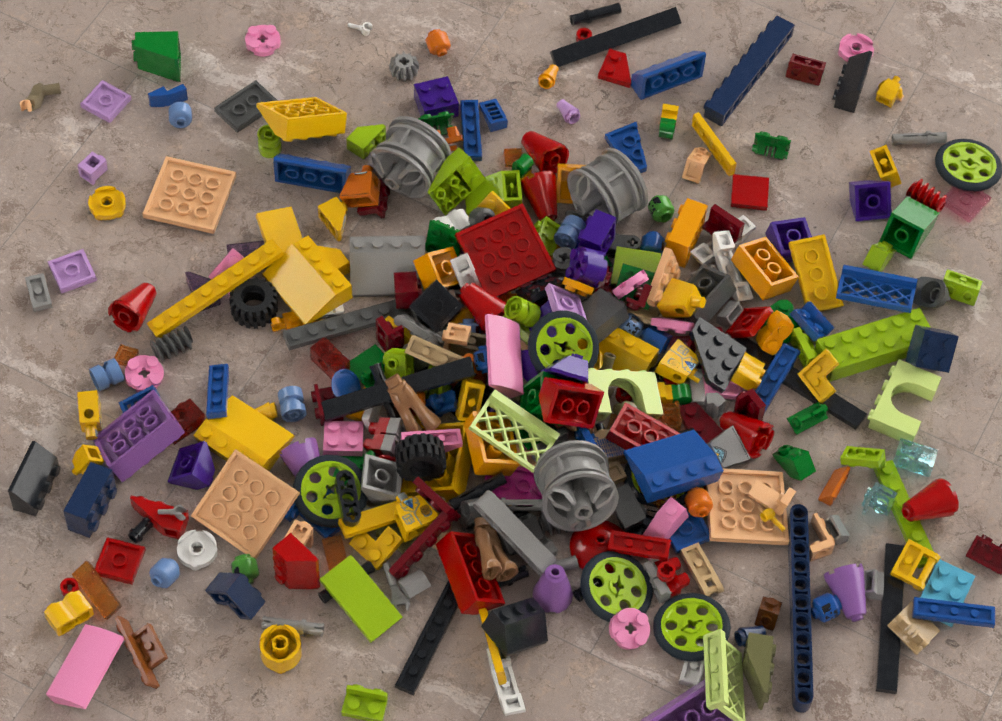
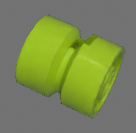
M268 124L260 127L257 132L259 153L265 158H274L282 151L281 138L274 134Z
M513 296L507 301L504 314L506 318L530 328L538 322L541 310L538 305L519 296Z

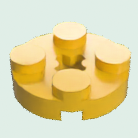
M113 186L99 187L88 199L89 210L96 220L120 218L123 216L126 208L125 195ZM105 201H109V203H111L110 205H103L105 204Z

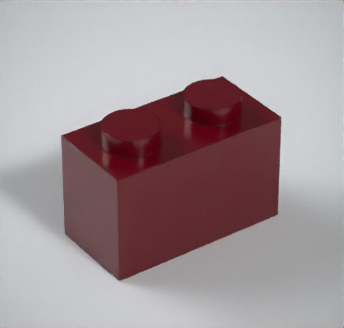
M416 271L394 273L396 309L410 308L409 305L422 293L421 280L417 278Z

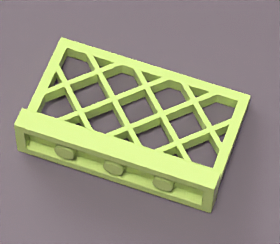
M497 390L492 392L468 428L532 473H534L535 466L527 461L526 456L535 455L537 462L540 458L539 454H543L550 449L560 436V433ZM490 406L496 410L497 416L488 417L487 407ZM503 419L512 421L513 427L505 428ZM498 420L500 428L492 429L490 421ZM485 421L487 430L482 431L475 425L477 422ZM519 430L528 432L530 438L521 439ZM515 431L517 440L508 441L506 432ZM502 432L504 441L498 442L495 440L493 433ZM536 441H541L547 445L546 449L538 450ZM531 442L533 451L525 452L523 443ZM518 444L520 453L511 451L510 445Z
M722 629L703 635L706 707L711 711L714 709L720 710L733 721H745L742 653L726 641L725 632Z

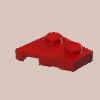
M609 48L598 73V79L630 88L631 77L626 53Z

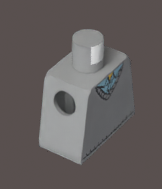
M734 426L722 431L707 443L716 454L722 468L738 465L751 459Z

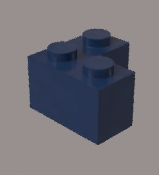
M219 572L205 589L207 594L217 604L228 605L240 619L252 620L266 602L261 597V592L252 587L249 579L242 573Z

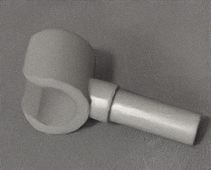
M176 505L173 509H158V514L175 515L180 521L186 519L182 513L188 512L182 505Z

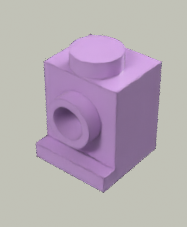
M93 151L77 165L79 176L92 185L108 170L106 159Z

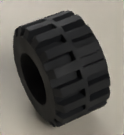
M254 277V279H248L230 291L231 315L235 322L238 321L239 325H245L249 329L250 327L258 329V326L265 327L266 323L270 324L271 318L277 316L278 301L276 289L272 287V283L266 282V279L261 278L259 280L258 277ZM250 300L262 301L261 304L256 306L245 304Z
M425 433L412 434V436H407L405 439L400 440L399 444L395 446L397 473L406 481L413 482L417 477L424 482L432 481L440 477L439 475H442L447 467L443 441L437 436L433 437L432 434L426 435Z

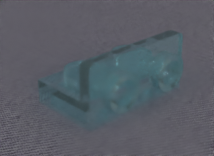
M900 438L893 462L895 467L930 477L938 450Z
M876 482L873 488L869 487L864 495L865 498L861 504L864 507L862 514L866 515L871 507L877 513L889 516L897 492Z

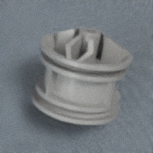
M400 116L393 119L386 133V141L378 144L370 152L368 163L373 168V172L378 179H382L391 190L411 198H422L428 194L427 191L434 180V173L439 171L444 160L451 154V149L444 137L427 123L413 117Z
M607 148L594 161L579 169H574L568 175V189L575 209L580 215L587 216V219L597 209L616 217L617 224L623 218L642 210L648 204V191L639 169L625 154L617 149Z
M566 441L551 447L538 459L534 468V480L542 494L544 516L550 524L566 531H583L600 525L613 514L618 504L619 495L616 485L609 475L608 458L599 446L588 441Z

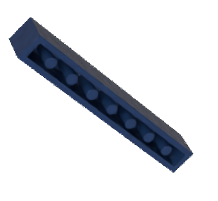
M776 16L773 21L770 20L768 22L766 30L760 32L757 41L750 45L747 54H743L739 64L733 66L729 77L726 76L723 79L721 87L716 88L712 98L705 102L703 107L705 109V118L720 126L724 125L793 36L795 24L779 16Z

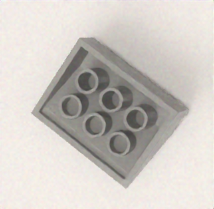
M425 236L350 237V284L352 285V297L395 296V272L416 271L417 278H420L413 260L425 255Z

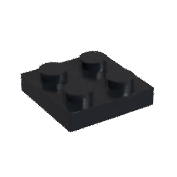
M543 275L538 277L537 281L533 283L523 284L520 289L516 290V294L534 303L547 297L545 287L548 284H553L563 289L565 285L562 284L563 280Z
M435 279L409 307L437 333L463 305Z

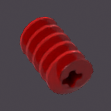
M920 179L918 182L915 181L907 190L906 196H911L912 199H917L918 202L940 213L946 204L947 195L940 198L941 191L934 193L935 187L928 189L929 183L922 185L923 179Z

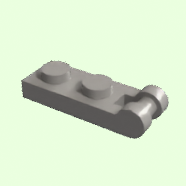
M401 314L394 318L395 325L406 327L411 331V335L425 340L435 334L442 347L444 346L441 336L410 315Z

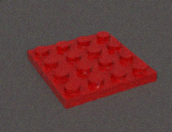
M523 203L455 233L463 253H468L481 287L496 297L520 288L525 283L533 282L538 277L556 271V267Z

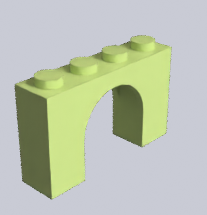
M899 359L896 366H891L888 373L891 376L890 379H885L881 388L884 391L883 394H878L874 405H877L876 409H871L867 419L870 420L868 428L911 446L921 421L899 412L892 404L891 398L898 393L907 392L932 402L942 377Z
M588 368V382L586 383L592 384L604 391L596 421H604L612 413L608 396V387L611 386L620 387L628 392L638 410L658 420L663 415L655 372H647L646 370L630 371L628 369L614 371L613 369L596 370L595 368Z

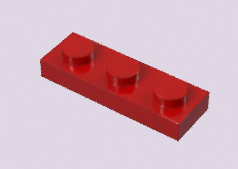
M611 530L608 551L668 561L671 540Z

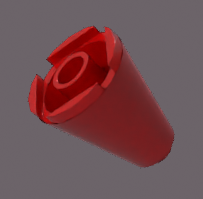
M534 131L526 132L522 137L521 144L533 159L540 172L552 171L554 175L557 174L558 163H567L569 150L564 144Z
M541 171L533 173L534 177L530 179L526 176L521 180V188L539 221L547 216L555 222V219L558 217L556 174L553 175L552 171Z
M472 282L470 285L466 283L459 290L461 292L460 298L485 334L486 314L504 316L506 302Z
M142 283L113 301L108 307L109 316L112 315L115 319L113 323L126 332H132L133 330L137 332L142 327L157 295L155 287L150 283Z
M732 411L723 413L720 417V427L723 430L734 426L750 458L756 459L760 457L762 449L767 450L770 446L775 432L772 430L774 427L772 424Z
M942 478L936 479L902 505V515L911 522L951 517L959 509L957 494L955 491H951L949 486L952 485L947 480Z

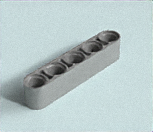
M487 490L473 504L477 512L539 575H542L548 566L553 565L557 561L554 555L493 492Z

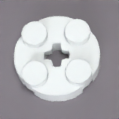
M190 530L184 533L178 540V559L183 565L194 571L210 565L217 557L216 540L207 531ZM196 546L198 548L201 546L202 548L200 552H193V547Z

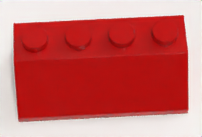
M450 531L435 545L461 614L478 615L479 609L486 608L489 611L505 605L506 603L496 577L493 580L483 578L481 555L474 539L475 534Z

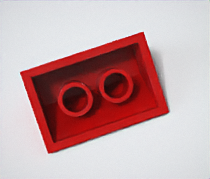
M544 377L539 393L543 421L546 423L593 429L604 391L588 383Z
M292 533L288 534L272 548L274 577L280 585L284 584L288 589H319V559Z

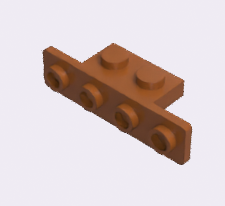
M120 616L115 617L116 628L125 639L124 645L133 656V664L139 669L142 675V682L146 686L157 689L160 685L152 670L167 660L168 656L152 624L147 623L134 632L127 619Z

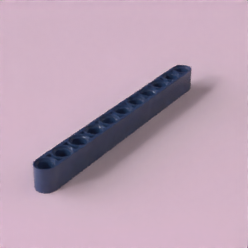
M795 504L791 507L787 520L789 532L792 706L797 712L804 713L810 709L814 697L809 528L807 508L801 504ZM795 568H800L803 571H797ZM796 586L802 587L803 590L797 589ZM797 604L802 605L804 608L797 607ZM797 623H802L805 626L801 627ZM797 641H802L805 645H800ZM797 660H803L806 664H801ZM798 679H804L807 683H801ZM798 698H804L807 702H801Z

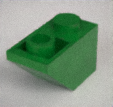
M783 445L772 454L774 459L791 478L802 481L816 472L807 450Z

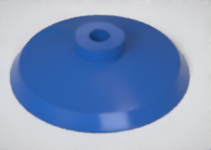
M340 369L332 377L331 386L336 397L361 390L358 377L348 369Z

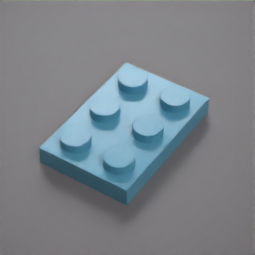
M939 559L920 598L964 603L976 576ZM941 622V623H943V624H945V625H948V626H950V627H952L953 624H954V623Z

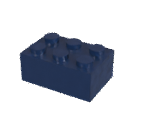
M93 462L89 463L63 510L69 531L88 538L91 537L93 532L97 531L100 518L107 513L110 500L114 499L117 494L112 469Z

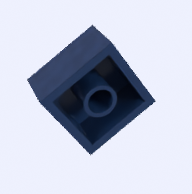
M915 325L906 362L915 367L949 373L959 336L946 330Z

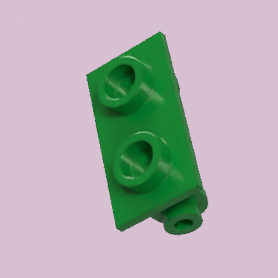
M816 402L786 419L795 434L798 435L828 419L826 415L828 407L826 404L822 405Z

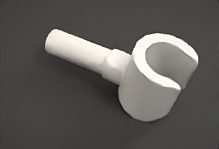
M365 22L363 25L348 23V27L360 30L364 36L369 35L370 30H372L370 22Z

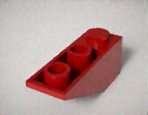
M130 496L132 508L143 518H148L150 520L149 523L152 522L153 527L159 533L175 539H179L184 534L189 522L188 512L182 513L186 519L180 521L175 515L158 514V509H173L174 506L167 505L162 501H151L143 496Z

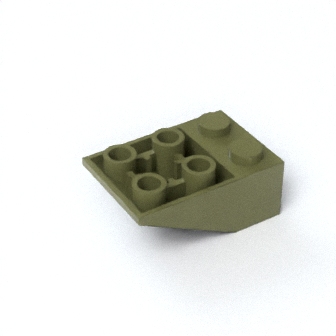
M749 632L744 648L742 667L757 706L762 710L764 703H768L769 694L771 695L772 691L771 675L773 676L774 672L773 657H775L776 644H773L774 636Z

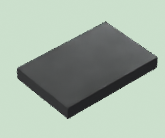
M255 80L214 107V111L238 133L262 117V114L256 107V103L278 100Z

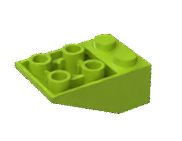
M458 147L444 160L427 193L446 216L482 184L486 178L471 157Z
M499 171L485 176L486 180L465 198L467 215H470L471 211L491 191H494L510 208L522 204L520 171Z

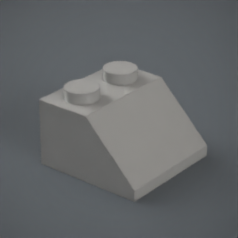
M365 454L361 490L372 504L378 506L396 501V496L400 494L402 479L397 473L396 462Z

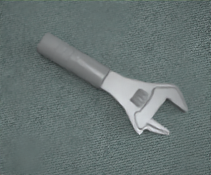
M386 562L383 564V568L392 590L391 603L397 610V606L405 604L408 611L411 602L399 590L396 578L389 572L391 564Z

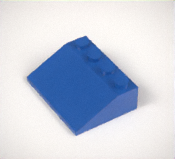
M695 430L624 450L623 452L647 503L683 493L692 488L718 482L724 471L716 454Z

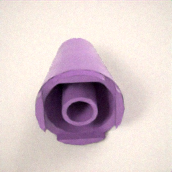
M313 437L306 438L305 443L299 444V441L292 443L281 451L282 454H280L281 459L295 477L304 464L320 456L317 440ZM314 473L310 475V481L319 483L321 477Z
M556 564L546 568L533 588V598L546 613H561L569 607L573 598L572 587L565 570Z
M856 564L835 568V573L831 575L829 571L824 574L825 581L833 595L835 594L839 598L842 605L841 610L845 617L851 619L852 622L864 619L863 616L866 615V597L863 565L859 564L858 567Z

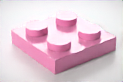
M325 421L323 455L363 456V421Z

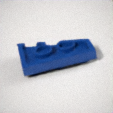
M637 121L606 133L605 140L611 148L625 154L639 169L640 173L647 171L641 138L637 129Z

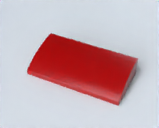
M625 402L605 439L628 450L681 433Z

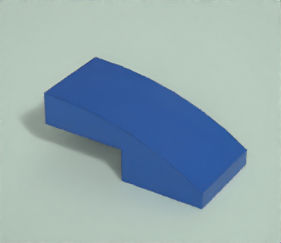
M181 84L168 91L164 86L148 93L149 105L151 107H165L178 101L188 100L187 88L184 84Z

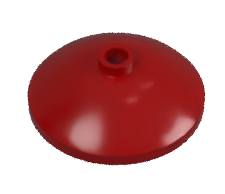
M604 521L591 529L574 531L569 545L571 557L576 556L578 567L583 570L587 562L595 555L608 552L611 530L624 531L609 521ZM605 565V570L609 573L614 572L613 566Z

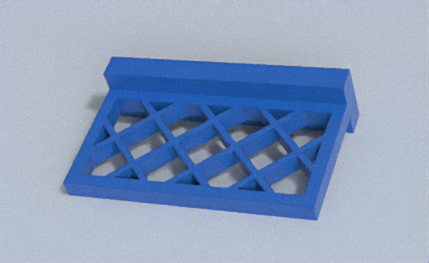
M843 265L836 299L911 313L918 279Z

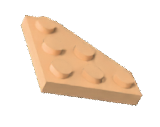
M664 248L652 280V289L647 299V303L650 306L656 307L657 303L661 301L663 292L671 278L679 279L681 270L673 250L670 248Z

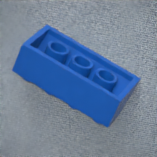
M691 51L673 59H668L665 62L654 64L649 68L638 70L632 74L631 86L640 100L703 77L706 53L703 51Z
M280 153L273 159L275 182L341 193L349 174H351V166L345 164L330 163Z

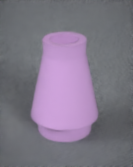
M564 99L557 103L556 106L566 123L574 124L580 119L579 109Z

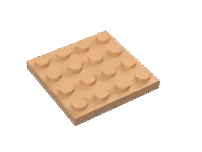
M166 156L143 211V218L214 234L235 182L236 172Z
M235 449L191 517L243 553L250 554L251 557L257 559L300 492Z
M723 468L724 471L718 482L705 485L713 502V508L708 514L710 541L786 546L789 544L787 511L785 510L781 517L775 513L777 520L786 528L782 532L771 520L764 522L761 519L760 513L768 508L748 496L749 491L757 480L779 494L781 492L785 493L783 472Z

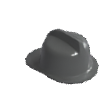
M931 277L917 278L913 303L924 307L938 308L943 306L947 300H951L944 281Z

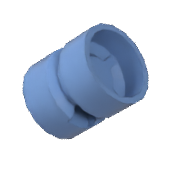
M566 216L561 227H559L554 235L556 244L559 247L574 249L579 242V233L582 229L586 228V223L578 216Z
M115 358L104 362L103 366L96 365L89 369L91 379L99 392L109 388L111 383L116 385L124 381L123 373Z
M287 386L279 390L278 400L282 419L286 422H297L305 418L307 414L305 403H303L302 389L298 386Z

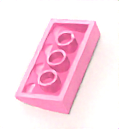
M486 314L485 327L489 386L509 398L523 395L519 324L501 316Z
M85 624L46 695L56 704L86 709L124 641V637L114 632Z

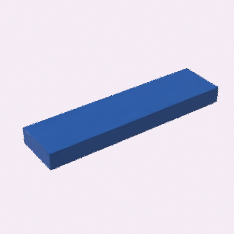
M460 100L463 151L473 161H482L478 100Z
M786 343L782 344L761 379L760 385L755 389L757 395L766 404L765 412L800 355V350Z
M228 364L209 366L207 419L227 417Z
M914 597L912 618L994 628L995 607Z

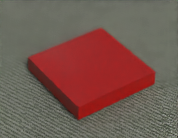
M733 174L730 207L767 211L769 178Z
M770 306L744 308L734 323L725 331V334L730 335L731 338L754 337L772 314V308Z
M107 537L93 574L133 585L146 548Z

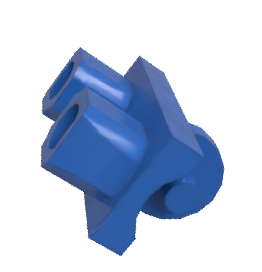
M450 390L439 395L431 394L426 399V407L438 417H442L443 414L451 411L456 412L458 400L456 399L455 391Z

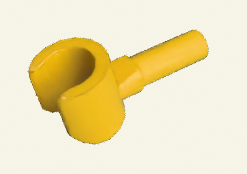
M768 508L760 513V517L764 522L771 520L782 532L786 529L777 520L775 511L772 508Z

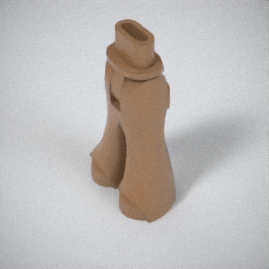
M398 373L385 380L388 386L387 391L403 421L405 432L424 431L414 418L410 408L414 410L426 431L434 430L440 425L441 419L423 404L405 379H401Z
M475 518L474 539L480 550L483 578L493 580L496 577L497 581L503 582L516 576L519 572L518 567L505 554L496 530L484 518Z

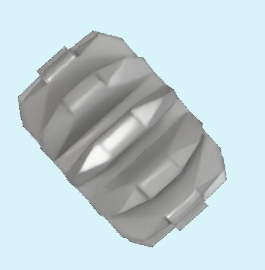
M403 51L401 55L396 53L395 57L391 58L389 70L392 77L397 78V81L403 79L404 82L406 79L412 80L413 76L418 74L419 63L416 56H412L411 52L405 54Z

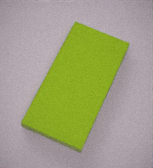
M352 555L348 556L319 579L321 584L370 643L403 618Z

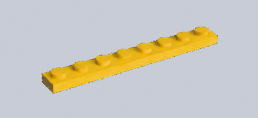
M271 239L147 322V326L156 338H162L164 334H168L284 256L282 249L274 239Z

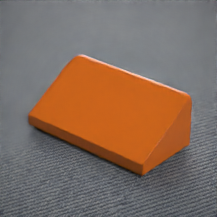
M849 466L836 469L832 473L818 498L819 501L829 506L834 503L848 478Z

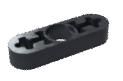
M341 470L335 478L341 518L346 526L354 527L361 518L355 480L350 471ZM342 477H345V480H348L346 484L347 488L345 489L344 481L341 480ZM349 494L353 497V501L345 502L342 496ZM349 508H352L351 513L352 516H355L354 520H351V517L348 516Z

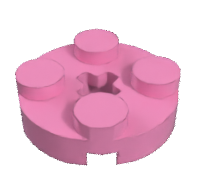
M274 25L251 26L248 28L245 36L246 48L248 51L254 52L256 56H270L281 45L280 34Z
M857 33V35L852 36L847 34L840 41L838 55L848 62L849 57L867 51L874 53L873 42L864 34Z
M644 269L614 288L612 290L613 294L618 299L622 298L649 280L648 275Z
M140 355L128 361L124 377L129 387L135 389L136 392H140L152 385L157 389L163 381L164 370L155 356ZM146 371L149 374H147V378H143V375H139V373Z
M635 608L620 610L611 618L609 623L611 638L615 640L620 648L626 650L636 649L644 645L650 634L648 616ZM629 624L634 628L631 634H629L628 630H625V626Z

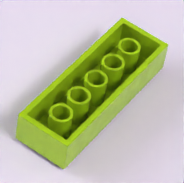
M913 309L911 313H900L817 339L815 349L818 355L825 349H828L839 363L827 375L829 382L906 358L915 325L930 327L921 309Z

